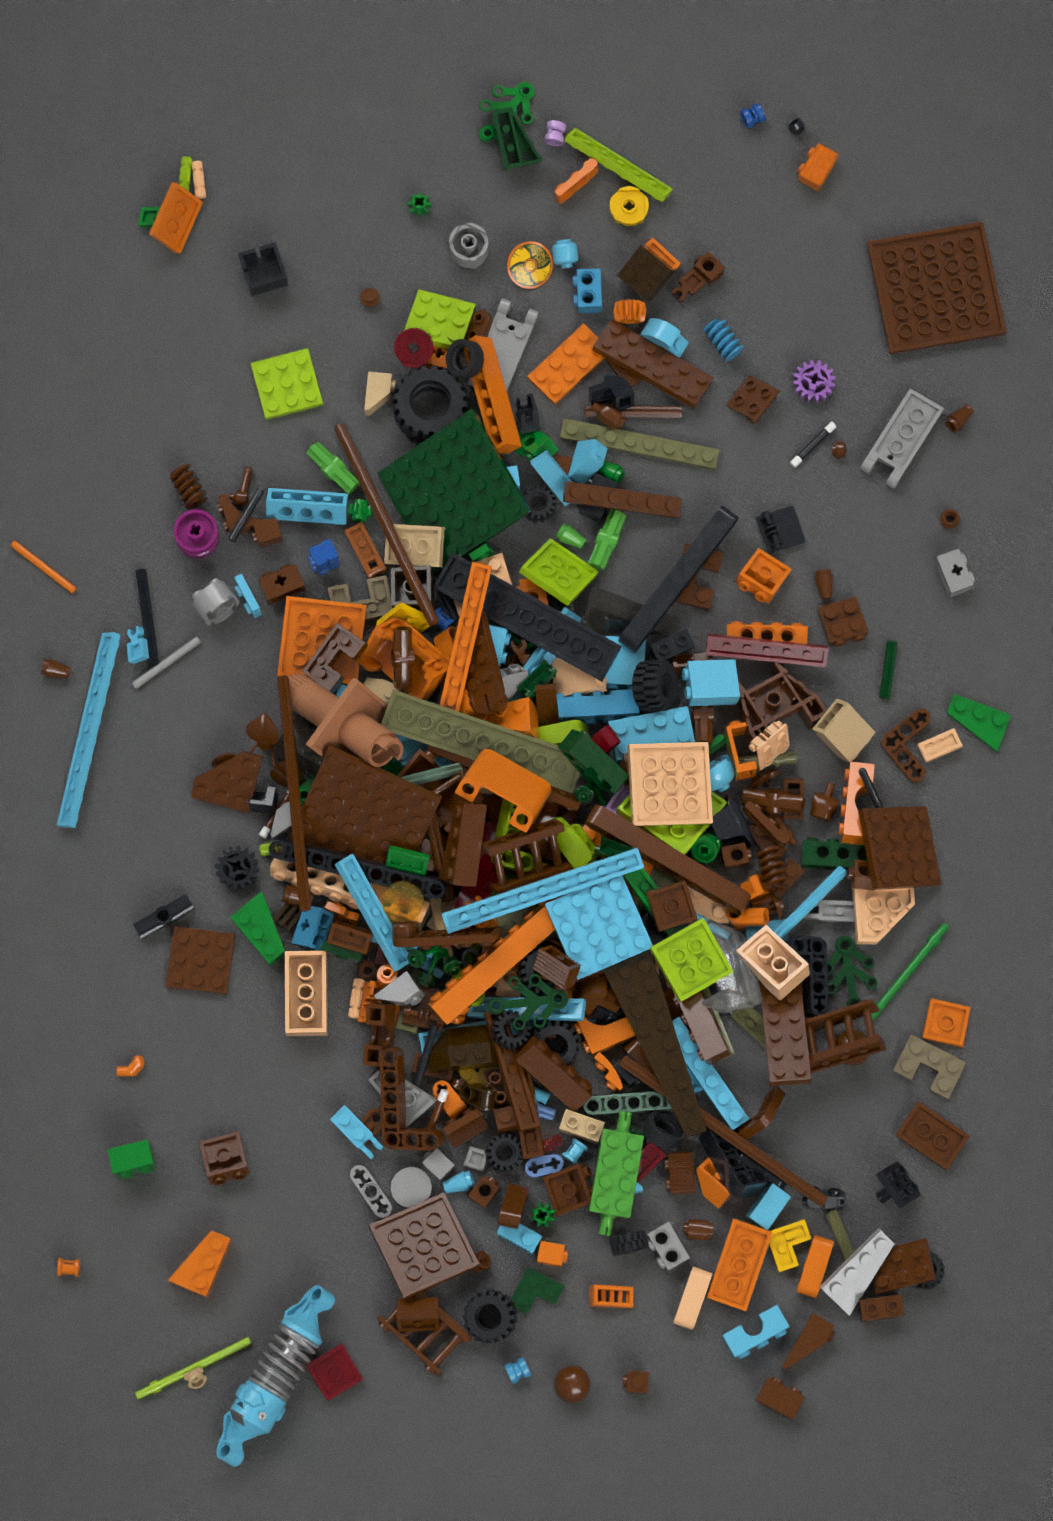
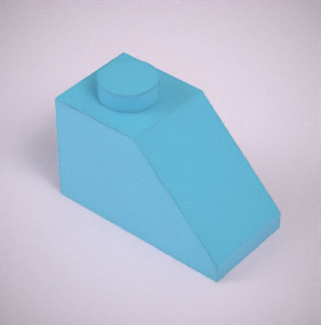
M596 439L578 441L568 477L576 483L585 484L603 466L608 448Z

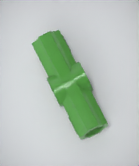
M319 442L314 443L306 452V455L320 467V471L331 482L334 481L348 495L353 493L360 485V482L346 469L345 464L336 455L333 456Z
M611 509L603 528L598 533L595 548L588 562L590 566L597 570L604 571L611 552H614L620 537L619 533L626 519V515L622 512Z

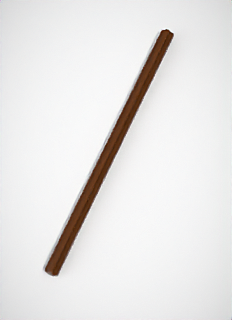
M345 424L336 425L334 430L428 625L437 624L439 618Z
M283 675L277 679L299 907L301 912H307L311 910L290 687L288 676Z
M623 1057L619 1064L622 1068L666 1098L654 1074L630 1057ZM699 1107L707 1128L820 1207L824 1206L828 1199L826 1195Z

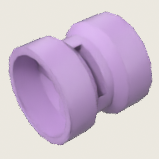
M555 120L548 121L546 127L548 132L545 135L544 142L551 146H562L566 124Z

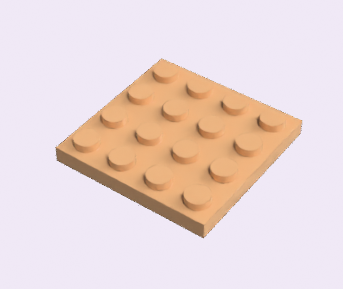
M708 742L627 745L633 825L662 826L713 823Z

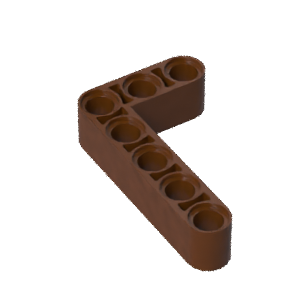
M392 1046L383 1050L380 1054L383 1145L388 1149L434 1150L442 1146L445 1142V1134L440 1129L406 1128L404 1052L398 1046ZM390 1052L395 1055L394 1061L389 1058ZM390 1072L395 1075V1082L390 1079ZM391 1093L396 1096V1102L391 1100ZM391 1114L396 1116V1123L392 1121ZM392 1134L397 1137V1143L393 1142ZM411 1134L416 1137V1144L412 1142ZM431 1135L435 1136L436 1144L431 1142Z

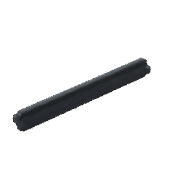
M146 569L136 570V579L144 637L147 639L148 664L154 666L159 663L147 571Z

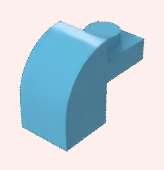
M650 318L640 333L644 338L663 347L679 358L689 344L680 335L681 331L661 319Z

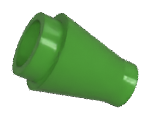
M564 523L555 536L560 542L579 549L582 548L586 541L570 524L566 525Z

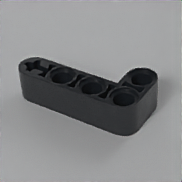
M796 936L785 941L809 964L810 975L802 981L804 1015L807 1018H812L827 1013L828 975L827 945L825 940L820 937ZM794 943H796L798 947L797 951L794 949ZM812 944L816 946V952L813 950ZM813 964L816 966L817 972L813 970ZM813 984L817 987V993L813 989Z
M705 1127L706 1132L699 1135V1140L728 1192L736 1198L757 1195L769 1180L767 1172L761 1168L747 1169L736 1148Z

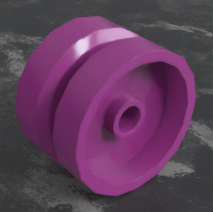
M192 509L184 512L177 518L174 524V536L179 550L184 555L190 558L201 559L209 556L216 550L219 544V531L214 518L209 513L203 510Z

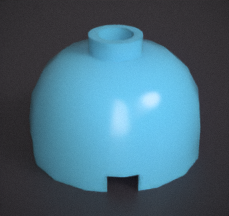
M729 755L721 756L722 761L713 760L709 762L711 791L719 790V792H723L730 787L729 783L734 778L735 770Z

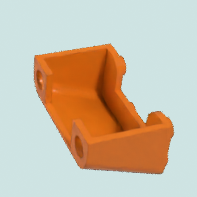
M484 749L479 753L455 791L457 795L473 803L481 786L515 804L517 808L509 824L527 833L551 793V785L545 779L497 752ZM467 783L471 784L474 788L472 794H467L463 790ZM525 814L528 822L520 824L517 821V815Z

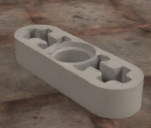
M362 1165L354 1166L350 1172L351 1180L374 1214L381 1219L390 1216L392 1213L391 1203L367 1168ZM355 1171H364V1179L367 1182L370 1178L371 1182L366 1183L362 1188H360L359 1185H362L363 1183L359 1178H354L356 1176ZM369 1186H374L377 1189V1194L373 1198H369L365 1194V1190ZM382 1196L383 1199H380V1202L383 1206L388 1205L387 1213H378L379 1206L377 1203L372 1205L371 1202L376 1201Z

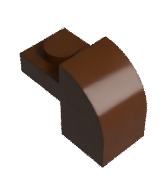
M587 979L581 982L572 992V999H584L586 1001L585 1013L589 1015L598 1005L617 1012L620 1008L612 989L607 987V980Z

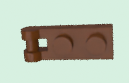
M362 522L344 530L368 579L375 578L374 576L379 573L387 572ZM375 561L377 566L370 568L368 564Z

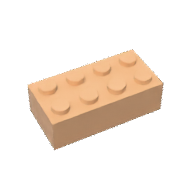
M285 951L286 1036H328L326 951Z

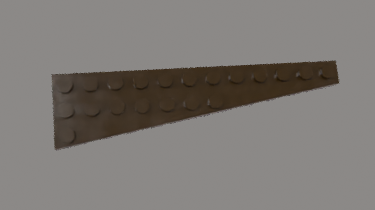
M650 949L602 969L686 1138L706 1132Z

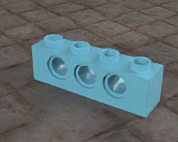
M268 488L266 519L276 518L277 520L346 525L348 515L347 493Z

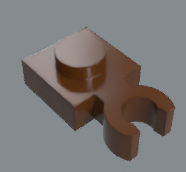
M692 268L679 280L681 287H675L671 295L674 296L676 293H681L682 297L679 298L678 302L682 303L685 301L688 293L693 297L706 285L707 281Z

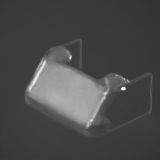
M711 919L706 921L734 972L716 982L718 992L702 1001V1005L720 1013L758 1006L762 1003V995L757 976L736 953V950L747 942V939L737 930Z

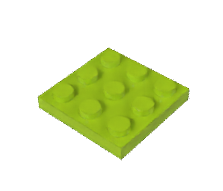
M419 289L404 330L412 327L421 328L432 336L434 346L448 349L456 340L465 339L476 304Z
M308 348L251 363L266 420L323 405Z
M550 538L521 567L519 573L557 598L560 602L569 606L597 577L599 571Z
M704 918L650 947L654 958L679 1002L734 972Z

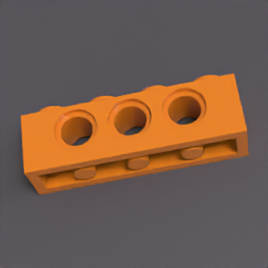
M734 621L731 624H727L726 628L727 636L741 637L743 633H749L752 638L762 639L761 636L768 633L772 636L771 640L784 641L781 636L789 634L792 637V640L789 642L808 644V626H803L802 623H792L791 626H786L779 622L771 623V625H763L762 622H752L751 625H746L743 622Z

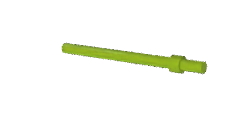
M249 1337L159 1381L156 1379L150 1382L149 1386L135 1392L137 1399L139 1400L151 1393L156 1394L162 1391L161 1388L184 1378V1375L198 1367L204 1368L251 1345Z

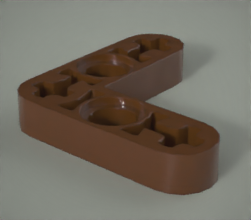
M918 709L885 734L881 740V747L904 776L914 784L922 782L925 777V769L905 746V743L929 724L931 715L926 709ZM918 714L920 716L925 715V723L923 721L916 724L918 729H915L913 723L918 719ZM902 726H909L911 734L908 736L902 735L900 732ZM894 732H896L899 738L894 742V747L891 745L887 747L886 739L892 740L895 738ZM905 753L908 755L909 761L902 764L898 761L897 756ZM911 762L914 763L912 765L914 771H920V778H918L917 776L913 778L911 776L913 771L910 768H908V770H905V768L908 767L911 764Z
M779 1086L772 1088L765 1096L757 1114L733 1131L748 1140L766 1128L772 1122L786 1093Z

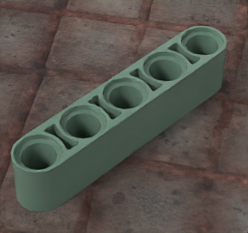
M656 1091L592 1096L583 1106L585 1114L589 1117L619 1115V1111L632 1114L673 1111L667 1099ZM651 1097L659 1099L660 1104L657 1107L650 1106L648 1100ZM634 1098L639 1101L640 1105L633 1109L628 1106V1101ZM610 1100L618 1102L619 1107L616 1110L608 1108L607 1103ZM589 1102H596L599 1108L591 1112L587 1109V1104Z

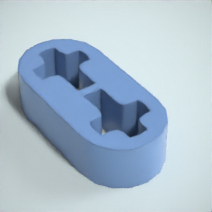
M557 1154L530 1159L525 1165V1172L531 1178L553 1174L562 1170L563 1159ZM552 1158L560 1161L557 1169H553L552 1166L546 1167L545 1164L551 1163ZM531 1163H535L536 1166L543 1165V1168L538 1169L536 1174L528 1170L531 1167Z

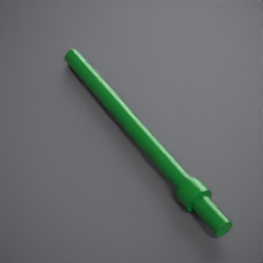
M943 922L934 934H930L926 939L927 943L879 1000L877 1006L880 1011L872 1014L873 1021L933 947L936 948L941 942L940 938L949 929L947 924Z

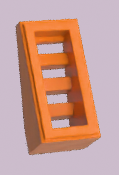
M591 1285L589 1288V1307L633 1308L634 1287ZM598 1291H600V1301H598ZM606 1291H609V1302H606ZM614 1291H617V1302H614ZM623 1291H626V1303H622Z

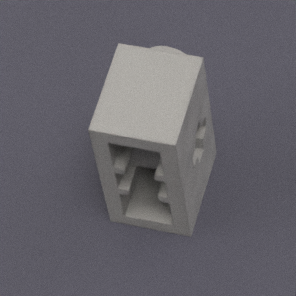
M959 548L936 556L935 564L949 598L972 590L975 579L971 571L968 572L966 556L964 553L961 554ZM953 569H955L956 572H960L958 576L956 573L952 574Z

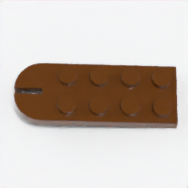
M482 610L466 684L471 705L477 713L499 715L500 712L506 710L508 698L505 694L486 611ZM457 626L453 629L454 635L456 634Z
M401 921L392 926V942L395 947L419 946L420 949H430L432 946L440 945V948H450L454 944H460V947H470L472 943H480V946H490L492 942L497 941L502 935V926L464 928L449 934L447 929L417 931L416 923L413 921Z

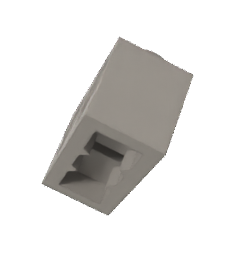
M669 1222L647 1234L649 1248L651 1251L655 1250L659 1256L656 1260L661 1269L666 1268L668 1272L690 1259ZM657 1234H665L667 1242L665 1244H658L655 1240ZM670 1251L675 1252L678 1257L677 1261H667L666 1254Z

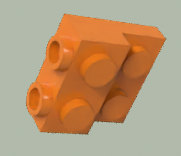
M758 548L739 573L735 583L738 584V588L741 591H749L754 594L757 601L769 604L792 569Z

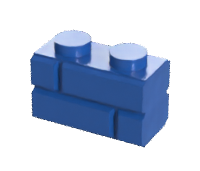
M327 539L321 542L320 546L317 544L310 548V555L307 558L313 573L317 571L318 575L322 576L328 573L329 569L332 571L340 567L339 556L331 540Z

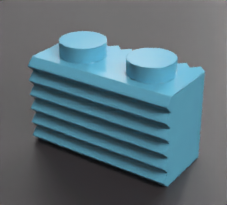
M520 1223L518 1230L500 1225L497 1231L498 1237L501 1236V1239L504 1238L505 1241L512 1242V1245L519 1246V1249L526 1250L527 1253L530 1252V1255L534 1254L542 1240L540 1234Z

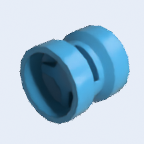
M523 1357L517 1359L516 1363L504 1365L512 1384L517 1383L521 1377L528 1378L532 1376Z

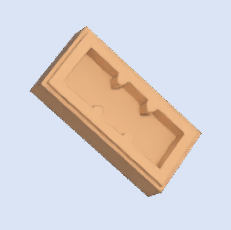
M955 728L917 744L925 763L963 747Z

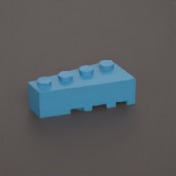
M632 690L609 691V695H604V692L600 691L592 692L588 696H584L581 692L572 693L568 697H564L563 693L556 694L559 723L581 720L587 726L595 725V722L600 721L608 724V721L639 716V707L635 703Z

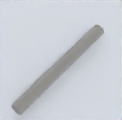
M196 636L133 681L132 685L135 689L142 686L201 643L199 638Z

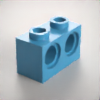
M601 268L577 269V276H573V288H577V295H574V307H578V313L602 312ZM590 279L592 283L586 285L582 283V280ZM589 297L593 301L591 303H585L583 302V299Z

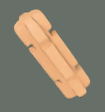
M193 161L192 170L195 196L198 199L206 198L204 173L202 171L203 165L201 161Z
M359 978L353 980L354 989H352L351 1008H349L348 1016L354 1019L359 1017V1007H361L362 989L364 987V980Z

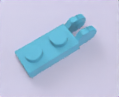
M345 1105L330 1118L334 1125L370 1159L374 1157L373 1153L364 1146L368 1140L377 1149L381 1150L383 1148L373 1137L374 1135Z

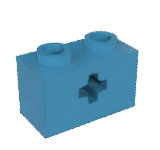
M311 906L310 911L302 912L292 944L304 950L322 951V942L326 941L334 914Z

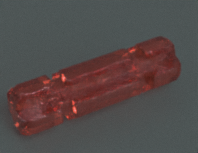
M560 1134L552 1136V1139L548 1138L543 1141L545 1152L554 1149V1146L558 1147L563 1144Z

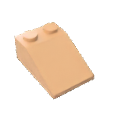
M767 925L736 950V953L762 984L779 1000H782L810 975L809 964Z

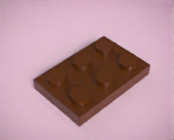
M919 1101L895 1135L946 1171L970 1137Z
M924 1238L892 1247L873 1278L876 1294L936 1280L928 1240Z

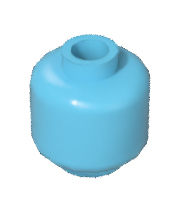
M571 239L555 241L556 244L552 246L554 264L561 265V269L573 267L572 263L578 261L576 243L571 242Z

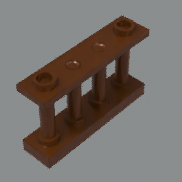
M555 818L531 826L527 833L519 830L483 842L482 850L493 857L498 882L490 884V888L497 894L571 870L572 865L565 860H561L557 840L559 833L565 832L564 824ZM549 838L554 863L543 866L538 842L541 839ZM530 844L535 869L524 873L520 848L523 845ZM512 850L517 875L506 879L501 855L505 851Z
M865 999L860 1001V1003L819 1016L805 1018L811 1073L887 1050L884 1040L879 1034H875L872 1014L880 1010L873 999ZM864 1016L867 1037L856 1040L852 1020ZM845 1023L848 1042L837 1046L833 1026ZM825 1029L829 1048L825 1051L817 1052L814 1032Z
M421 1292V1293H419V1294H417V1295H414V1296H412V1297H410V1298H429V1297H428L424 1292ZM397 1307L386 1319L381 1315L377 1317L380 1321L378 1325L386 1333L390 1330L426 1363L424 1368L432 1375L435 1373L440 1375L442 1373L437 1367L459 1343L465 1342L468 1344L473 1339L467 1331L440 1307V1330H431L416 1348L407 1340L413 1331H402L399 1333L392 1326L396 1320ZM449 1327L454 1332L453 1338L430 1361L422 1353L443 1329L446 1330Z

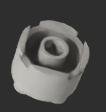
M466 223L465 225L457 226L451 232L449 250L450 256L456 264L464 268L475 269L486 260L489 252V242L486 232L481 226L474 223Z
M218 578L213 579L206 588L198 590L192 595L194 599L192 603L193 608L208 626H211V622H214L216 625L228 618L234 612L232 607L234 605L237 607L239 604V600L226 583Z

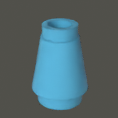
M462 1171L443 1181V1186L446 1193L471 1190L472 1187H475V1183L470 1171Z

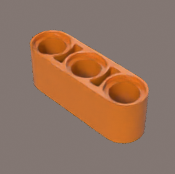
M817 1235L813 1236L796 1292L817 1298L834 1241Z

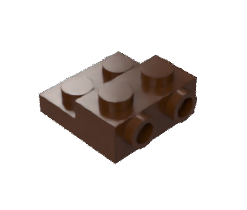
M857 597L817 608L828 646L840 647L845 645L846 641L853 640L858 642L864 640L865 636L868 635L863 613H861Z
M239 1131L199 1142L209 1184L220 1186L225 1184L226 1180L232 1178L234 1180H242L247 1174H250Z
M579 1163L543 1177L553 1209L557 1210L555 1212L556 1216L589 1206L593 1187L590 1178L593 1174L591 1168L586 1166L585 1163Z

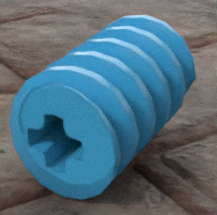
M719 318L707 324L703 332L708 333V339H713L712 344L717 346L716 350L722 352L721 357L726 358L725 362H728L739 355L745 346H737L740 339H732L736 333L732 332L729 334L728 331L731 329V326L724 327V324L727 322L726 319L719 321Z

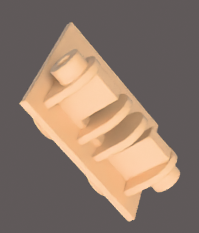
M780 721L773 722L763 730V733L759 734V737L757 736L750 742L749 749L752 752L757 751L759 770L771 765L779 754L787 751L790 746L787 724L783 725Z

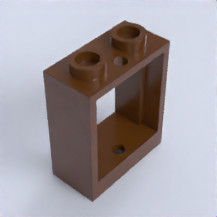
M337 920L332 923L327 943L368 954L372 951L374 935L370 929Z

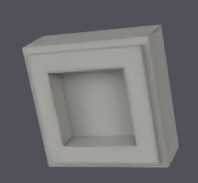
M470 1146L463 1166L483 1172L487 1162L485 1151Z

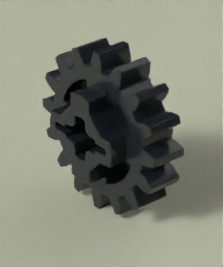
M237 846V850L229 847L230 852L222 851L223 858L217 857L220 864H216L215 868L220 871L216 872L217 877L222 876L220 883L227 882L226 887L228 889L233 885L236 891L238 886H241L244 890L246 883L252 886L251 879L258 878L254 874L260 871L259 867L255 866L259 863L258 859L253 860L255 854L253 852L248 854L249 850L247 847L243 851H241L240 846ZM238 855L237 858L229 859L232 856ZM247 859L251 864V870L245 866ZM240 864L242 870H237L235 872L232 866H238ZM224 866L230 871L228 877L224 873ZM240 877H246L243 880L236 881Z

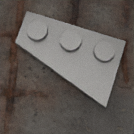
M379 1069L368 1080L381 1095ZM390 1072V1079L395 1082V1075ZM405 1079L406 1127H409L433 1106L437 1099ZM391 1093V1100L396 1102V1096Z

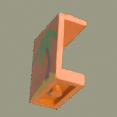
M740 721L730 722L729 726H726L724 733L728 754L734 765L735 781L755 777L757 771L756 761L739 764L733 737L744 735L747 727L746 722L741 723Z

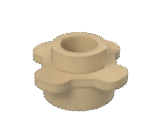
M198 1367L186 1373L184 1379L188 1381L187 1385L189 1388L198 1389L205 1384L207 1376L203 1375V1369Z

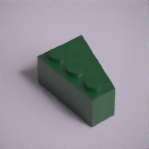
M511 107L489 113L502 171L533 165L543 161Z
M572 729L558 746L563 755L587 783L593 787L615 794L629 777L617 763L591 740V736L583 730L579 732Z

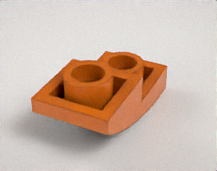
M598 1052L594 1057L595 1066L603 1073L605 1071L608 1072L604 1077L605 1085L613 1092L616 1090L621 1092L623 1086L616 1070L606 1057Z

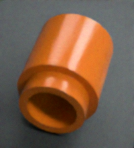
M389 964L382 965L377 971V984L380 989L385 988L397 979V971L394 972Z

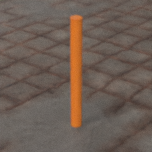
M16 540L11 543L10 547L71 594L77 590V587Z

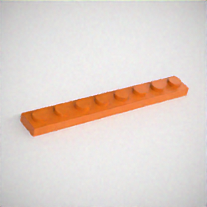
M476 562L471 564L439 704L458 712L492 566Z

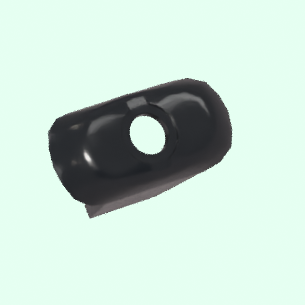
M726 795L725 801L728 802L726 807L713 816V823L710 824L707 830L714 831L717 839L722 841V845L738 841L745 843L747 848H751L753 845V835L737 801L730 795Z

